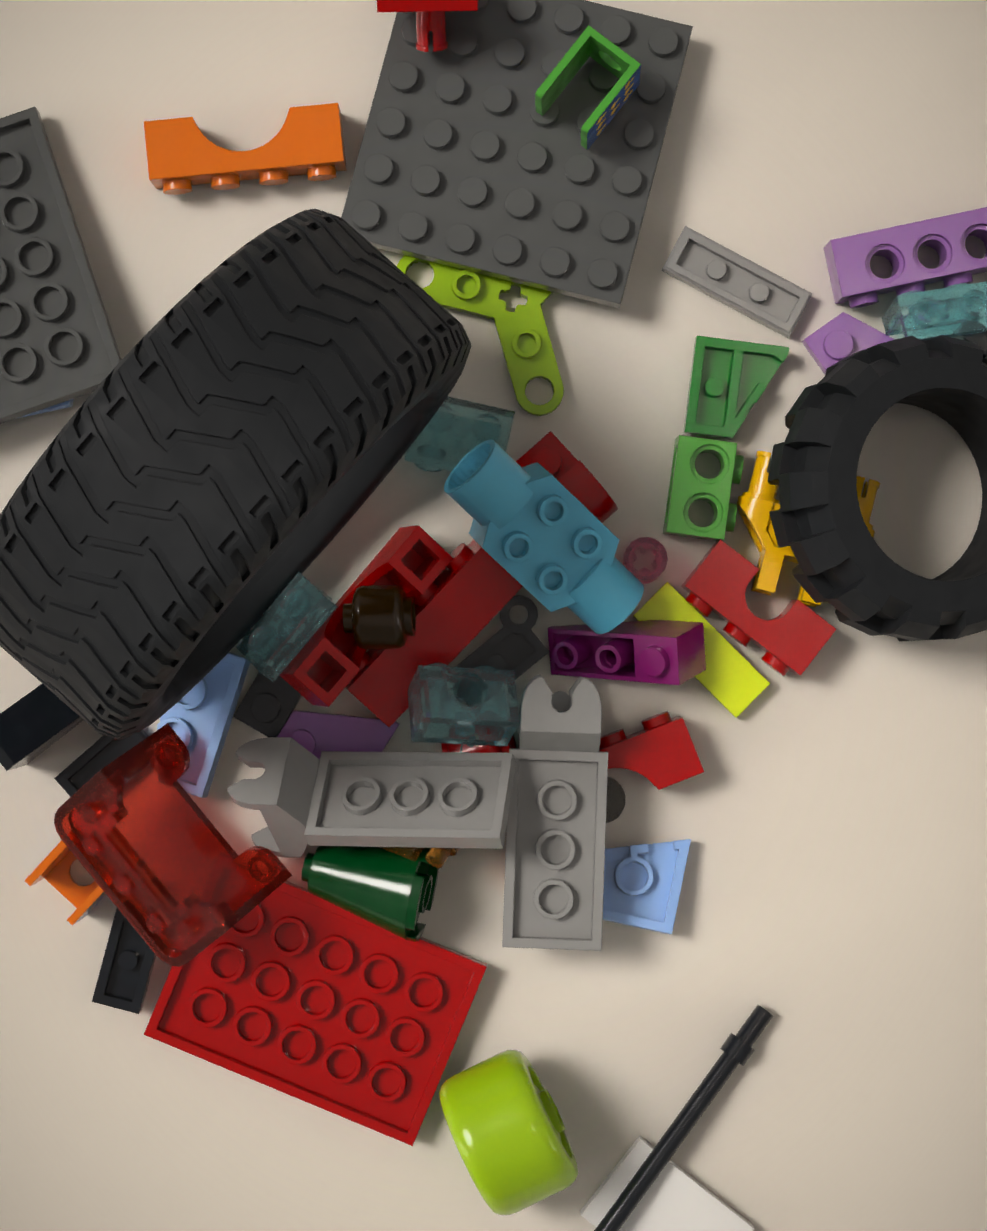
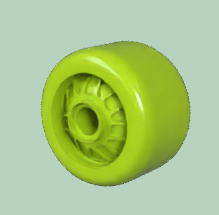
M506 1050L453 1075L443 1083L439 1095L447 1125L474 1184L494 1213L499 1215L517 1213L573 1184L578 1175V1168L564 1131V1123L547 1089H544L531 1063L521 1051Z

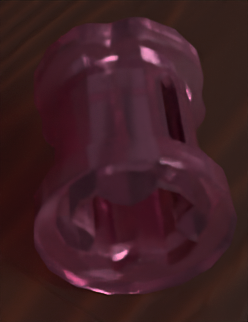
M640 537L632 541L623 554V565L644 584H650L657 580L665 570L668 561L667 551L663 544L650 537ZM638 550L644 555L651 551L655 555V559L651 563L654 571L650 572L646 567L639 571L635 569L633 564L637 556L634 552Z

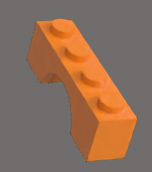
M338 103L290 107L285 123L278 134L265 145L248 151H232L215 145L202 134L193 117L144 121L149 180L156 189L163 188V193L168 195L192 192V185L211 184V188L214 190H230L239 188L240 181L259 179L261 185H280L288 182V176L306 174L308 180L324 181L336 178L337 171H347L342 116Z

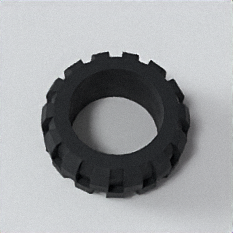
M911 335L880 343L850 355L828 367L825 377L817 384L806 387L785 416V426L790 429L785 442L773 446L768 483L770 485H779L780 510L770 511L769 514L778 547H791L799 563L798 566L792 569V574L815 603H830L836 608L835 613L840 622L870 636L887 635L896 637L899 641L958 639L987 630V359L983 358L984 350L975 342L939 335L929 340H919ZM896 403L923 408L936 414L951 425L969 447L981 479L982 508L975 535L961 558L951 568L934 579L916 575L889 558L871 536L859 507L856 481L858 461L862 447L874 424Z

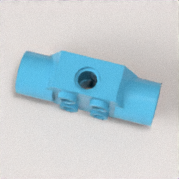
M490 439L478 444L469 451L451 471L445 482L444 491L473 518L469 532L470 536L550 612L568 607L596 634H604L620 625L634 611L642 598L644 585L614 557L619 539L539 463L536 462L521 467L494 440Z

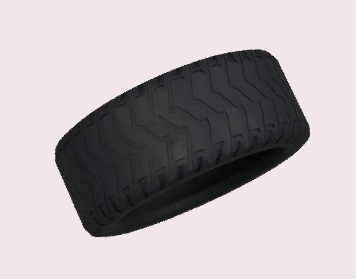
M318 209L304 210L272 226L249 241L199 282L118 363L62 428L1 512L0 646L99 734L121 740L154 723L198 684L283 596L353 517L417 439L452 391L465 367L471 349V342L463 325L339 216Z

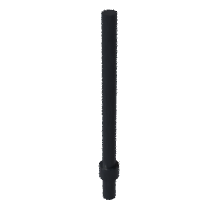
M757 1005L736 1035L732 1033L729 1035L720 1048L723 1051L722 1055L594 1231H619L739 1064L744 1066L755 1050L751 1047L773 1018L772 1014Z

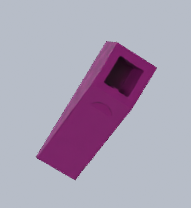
M672 620L622 622L616 628L604 634H596L586 624L551 626L547 628L551 675L681 685L706 670L704 627L701 622Z

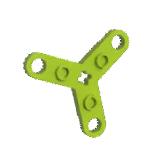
M404 255L397 265L404 274H406L410 266L418 262L426 263L433 269V281L429 286L422 289L442 307L494 320L516 400L520 407L528 414L535 416L548 415L555 411L562 401L564 387L541 309V305L554 292ZM512 286L521 288L520 296L527 299L526 305H517L515 312L507 311L506 302L499 299L500 294L509 293ZM544 378L551 383L553 397L548 403L536 405L528 400L525 389L531 380Z

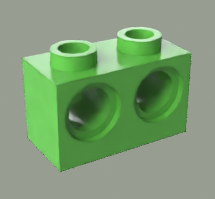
M679 435L675 439L663 534L718 541L725 539V531H734L737 504L729 503L732 484H740L744 456L736 455L737 443ZM711 453L717 457L720 463V471L715 478H703L697 473L695 460L699 454ZM693 501H706L713 508L714 517L709 526L699 527L691 522L688 510Z

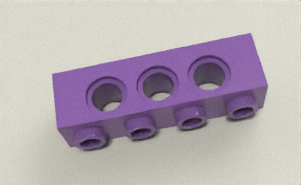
M987 207L830 240L823 249L835 304L849 301L850 309L878 303L877 295L896 291L897 299L925 293V285L943 281L944 288L950 289L973 283L972 275L987 272ZM968 236H976L984 242L986 247L984 258H974L967 252L965 240ZM920 246H929L937 252L939 256L937 268H926L919 262L917 252ZM883 256L889 260L892 266L890 278L882 279L872 273L870 269L871 257Z

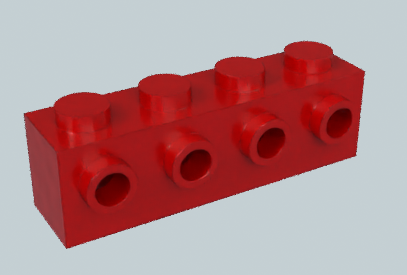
M474 539L468 546L465 543L457 546L450 553L453 559L446 566L447 568L435 579L423 595L414 599L416 609L415 636H408L402 648L369 649L362 657L359 672L346 686V689L389 728L523 587Z

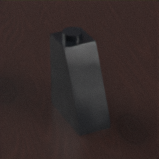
M42 683L0 713V763L6 771L29 764L81 723L83 719Z

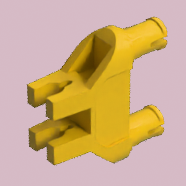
M757 451L748 492H742V496H738L737 509L760 554L757 563L759 570L754 576L751 591L770 596L771 593H775L783 560L799 563L790 546L778 547L769 512L780 510V501L776 499L779 485H770L768 483L769 472H767L771 453ZM857 476L856 487L860 511L871 536L874 538L875 530H873V525L869 521L880 482L869 479L864 484L865 477ZM800 585L797 599L806 606L814 608L820 606L821 603H815Z

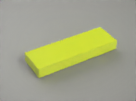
M668 582L633 615L637 621L672 620L703 623L706 670L696 675L695 678L735 718L770 684Z

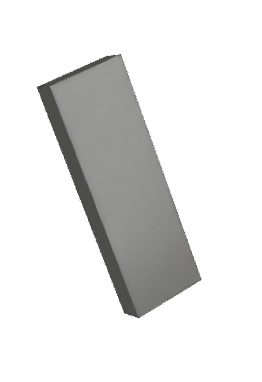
M687 226L684 227L662 268V271L787 338L791 336L812 296L811 292Z

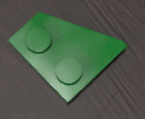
M696 336L683 433L732 439L780 365L788 356L789 347Z

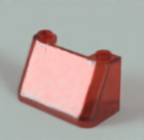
M167 723L98 771L58 808L55 813L54 824L61 840L154 954L164 963L180 967L188 963L290 878L292 874L272 851L262 846H252L239 856L177 781L188 770L190 756L184 742Z

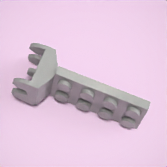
M541 675L531 678L522 694L519 748H509V753H513L516 768L506 828L502 947L601 951L608 752L599 751L602 722V706L599 693L590 680L581 676L578 677L570 688L569 695L563 691H557L552 695L551 689Z
M291 737L255 739L243 744L236 751L237 758L250 768L265 769L261 777L257 779H243L229 786L227 790L232 801L237 805L261 811L267 827L252 834L251 838L255 847L267 855L302 857L307 844L309 846L504 848L516 768L513 753L322 751L320 759H318Z

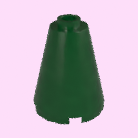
M318 846L315 854L308 852L306 855L301 879L308 882L309 893L405 940L417 942L421 938L426 924L417 922L419 915L424 913L425 910L430 911L432 907L440 866V859L434 857L440 850L439 848Z

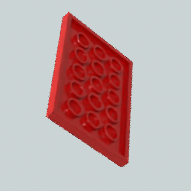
M220 853L144 1035L413 1146L481 983L487 964L423 937L417 942L405 940L309 893L308 889Z

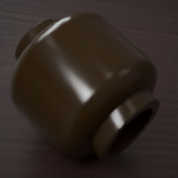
M398 585L360 586L353 595L352 603H345L343 605L344 632L353 633L354 640L361 649L402 648L408 636H415L416 632L414 597H407L404 589Z

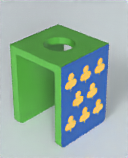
M589 25L535 93L536 112L543 116L589 57L619 78L581 128V146L586 150L591 147L639 86L641 64Z

